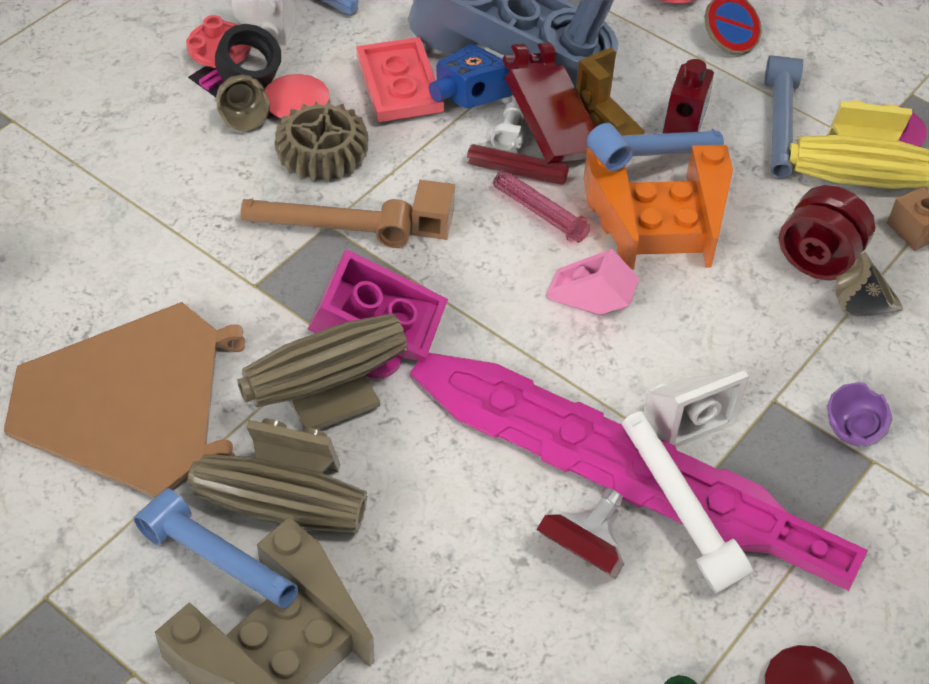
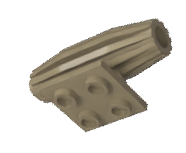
M387 314L344 322L292 341L242 369L243 377L237 379L240 393L245 402L252 401L255 407L289 401L303 428L309 427L320 430L380 406V400L365 375L407 350V339L404 329L395 314Z
M265 418L262 422L248 420L246 428L253 439L256 457L203 455L199 462L194 461L189 469L187 482L189 486H193L192 490L195 496L240 515L281 524L290 517L304 530L353 533L359 531L364 519L368 497L367 491L323 474L326 469L338 472L341 464L331 438L327 437L325 432L315 428L306 427L302 431L288 429L287 425L274 419Z

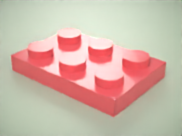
M420 37L356 46L357 59L378 122L444 112V101H434L429 93V84L436 81Z

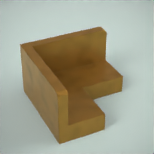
M610 47L579 60L576 90L594 126L597 127L603 123H611L621 135L644 134L645 131L610 97L616 51Z

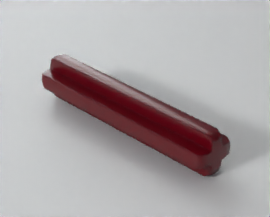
M476 144L470 145L467 153V163L470 165L561 185L565 184L569 173V166L564 163L547 164L545 159Z

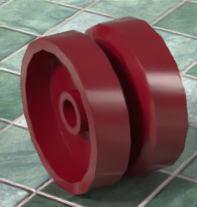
M830 185L811 188L802 196L795 206L794 212L789 215L781 227L778 237L781 251L788 262L800 272L815 279L836 280L837 276L845 273L855 264L858 257L872 240L876 229L874 215L862 199L844 188Z

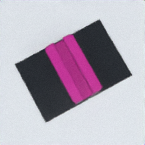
M204 66L188 76L190 80L215 98L219 86L225 82L219 75L217 68Z

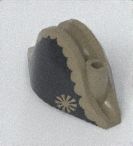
M866 252L862 253L855 264L845 273L836 277L835 293L842 311L848 315L857 317L873 316L904 310L899 298Z

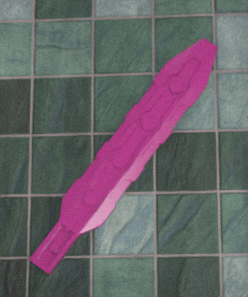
M428 352L424 362L418 361L410 371V376L457 421L493 438L500 437L540 456L541 461L564 472L572 471L605 488L613 489L623 496L622 500L639 508L645 506L683 525L623 426L604 417L603 412L581 402L573 403L534 385L533 380L496 363ZM660 439L724 542L734 538L743 551L769 553L847 591L850 590L868 552L867 549L789 514L763 486L727 469L719 470L676 450L675 445Z

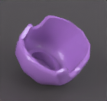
M856 382L842 385L831 394L827 405L829 424L838 438L850 445L867 447L878 443L889 432L893 419L889 404L886 402L883 394L879 395L870 390L866 383Z

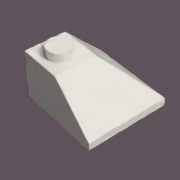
M745 370L684 378L670 384L663 383L657 385L647 393L643 413L659 439L679 447L735 424L749 375Z

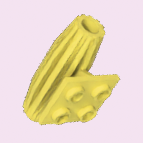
M857 100L840 102L827 135L799 137L797 143H790L789 146L791 150L790 161L795 172L834 183L884 189L929 188V149L899 141L912 116V109L901 108L893 104L884 106L865 104Z

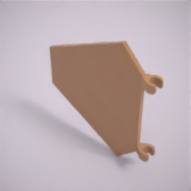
M180 302L18 365L4 426L5 435L155 498L164 489L169 488L172 490L188 477L192 463L194 461L199 462L203 455L235 456L234 452H232L233 445L231 441L217 440L207 444L216 349L220 348L230 352L243 351L245 348L243 328L240 325L233 324L216 330L183 302Z

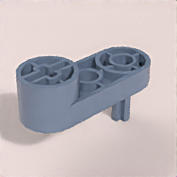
M413 0L408 16L410 29L416 37H420L421 41L430 48L445 53H455L468 45L481 44L502 55H515L511 46L513 44H525L530 55L532 53H541L537 46L539 43L550 42L555 48V65H564L574 87L577 84L579 60L610 47L617 54L619 44L615 32L605 22L614 0H581L578 6L566 0Z

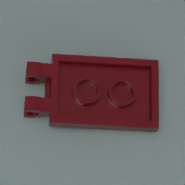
M550 42L539 43L537 46L541 53L529 55V50L525 44H513L511 48L515 55H504L503 63L510 71L506 75L505 80L547 164L586 159L587 148H589L586 144L587 137L596 127L564 65H555L554 46Z

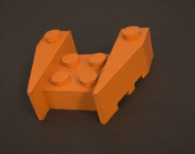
M727 145L692 146L686 173L687 181L629 182L626 165L619 170L609 171L590 148H587L583 176L587 204L592 212H597L601 219L602 228L606 234L610 233L618 246V254L631 270H634L636 255L703 253L706 268L712 267L733 173Z

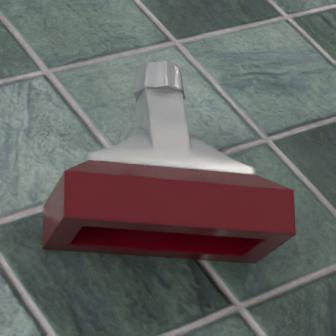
M607 488L592 511L582 513L562 512L561 514L545 515L536 529L537 531L615 579L617 578L624 566V562L619 552L620 546L612 534V525L619 514V510L616 507H619L623 498L620 493Z

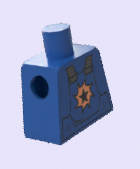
M475 44L468 45L438 61L436 65L437 80L429 84V93L434 101L439 102L448 98L463 108L476 107L513 95L505 80L506 75L510 71L505 67L503 59Z

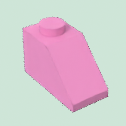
M612 248L557 269L546 296L552 301L602 315L614 310H622L629 306L633 300V294L639 277Z

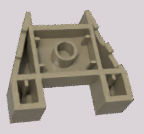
M290 517L257 544L259 562L298 586L297 597L289 607L280 608L266 599L225 635L189 602L155 631L162 658L189 684H318L352 651L368 666L375 662L374 637L322 546Z

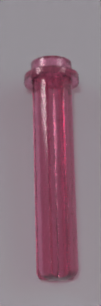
M500 170L493 180L495 188L565 233L566 240L580 243L587 237L590 231V224L587 223V218L584 216L576 217L509 172Z

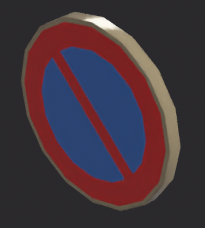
M712 0L707 5L704 15L705 28L711 40L720 49L729 54L741 55L751 51L759 43L762 33L761 21L755 8L747 0Z

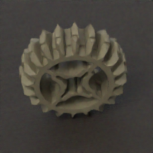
M316 101L313 106H307L302 103L300 110L291 109L289 116H282L280 125L276 126V140L274 143L278 159L282 166H286L289 174L297 173L300 180L307 176L311 178L313 183L318 178H324L327 183L330 177H337L342 180L344 172L353 174L354 169L362 166L364 157H367L369 139L363 119L355 114L354 109L346 110L344 104L335 107L332 106L331 101L326 105H319Z

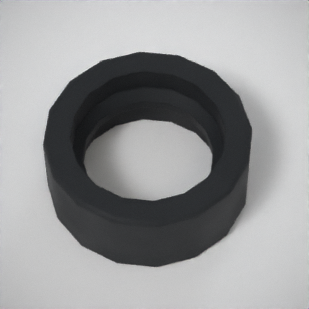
M251 24L235 25L225 31L215 53V66L219 75L225 81L229 77L244 74L257 79L263 88L272 82L281 63V48L278 41L269 31ZM241 44L252 46L265 56L267 66L265 69L258 71L246 70L238 66L231 59L229 54L230 48Z

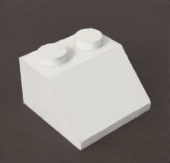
M231 0L233 16L240 24L257 25L269 31L278 41V44H287L296 22L295 0Z

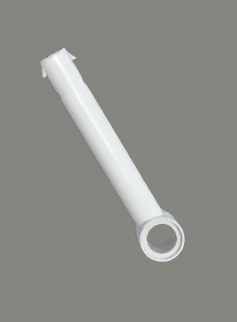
M639 411L628 416L622 422V426L635 447L639 450V454L703 555L695 561L713 592L716 594L753 573L746 555L736 540L732 538L724 542L665 446L658 439L656 432L644 413Z

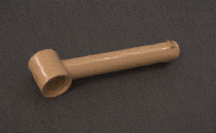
M251 198L242 200L241 220L249 221L253 224L254 222H270L274 224L376 233L378 241L384 246L400 248L409 241L412 225V206L406 201L391 199L383 203L381 211L268 202Z

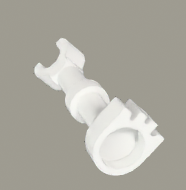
M513 96L511 103H508L503 113L504 122L494 128L490 140L496 149L518 153L524 140V131H521L522 126H517V123L522 121L523 114Z

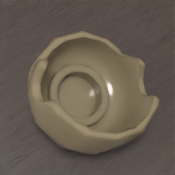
M241 74L229 77L219 86L215 101L217 110L228 127L244 132L255 130L265 122L270 109V102L262 84L257 79Z

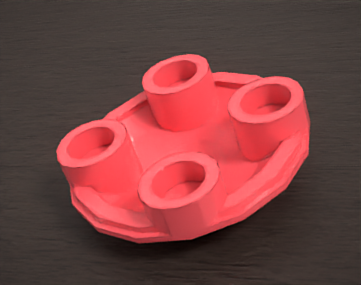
M210 15L204 18L203 24L194 29L186 40L187 51L191 58L201 65L216 68L215 53L224 32L237 24L223 21L217 15ZM242 44L232 46L229 50L231 59L236 64H239L248 57L252 46Z
M285 75L276 78L265 88L270 102L269 113L280 119L282 116H289L291 109L300 110L302 103L307 106H313L316 101L319 105H326L330 101L329 90L321 80L310 75Z

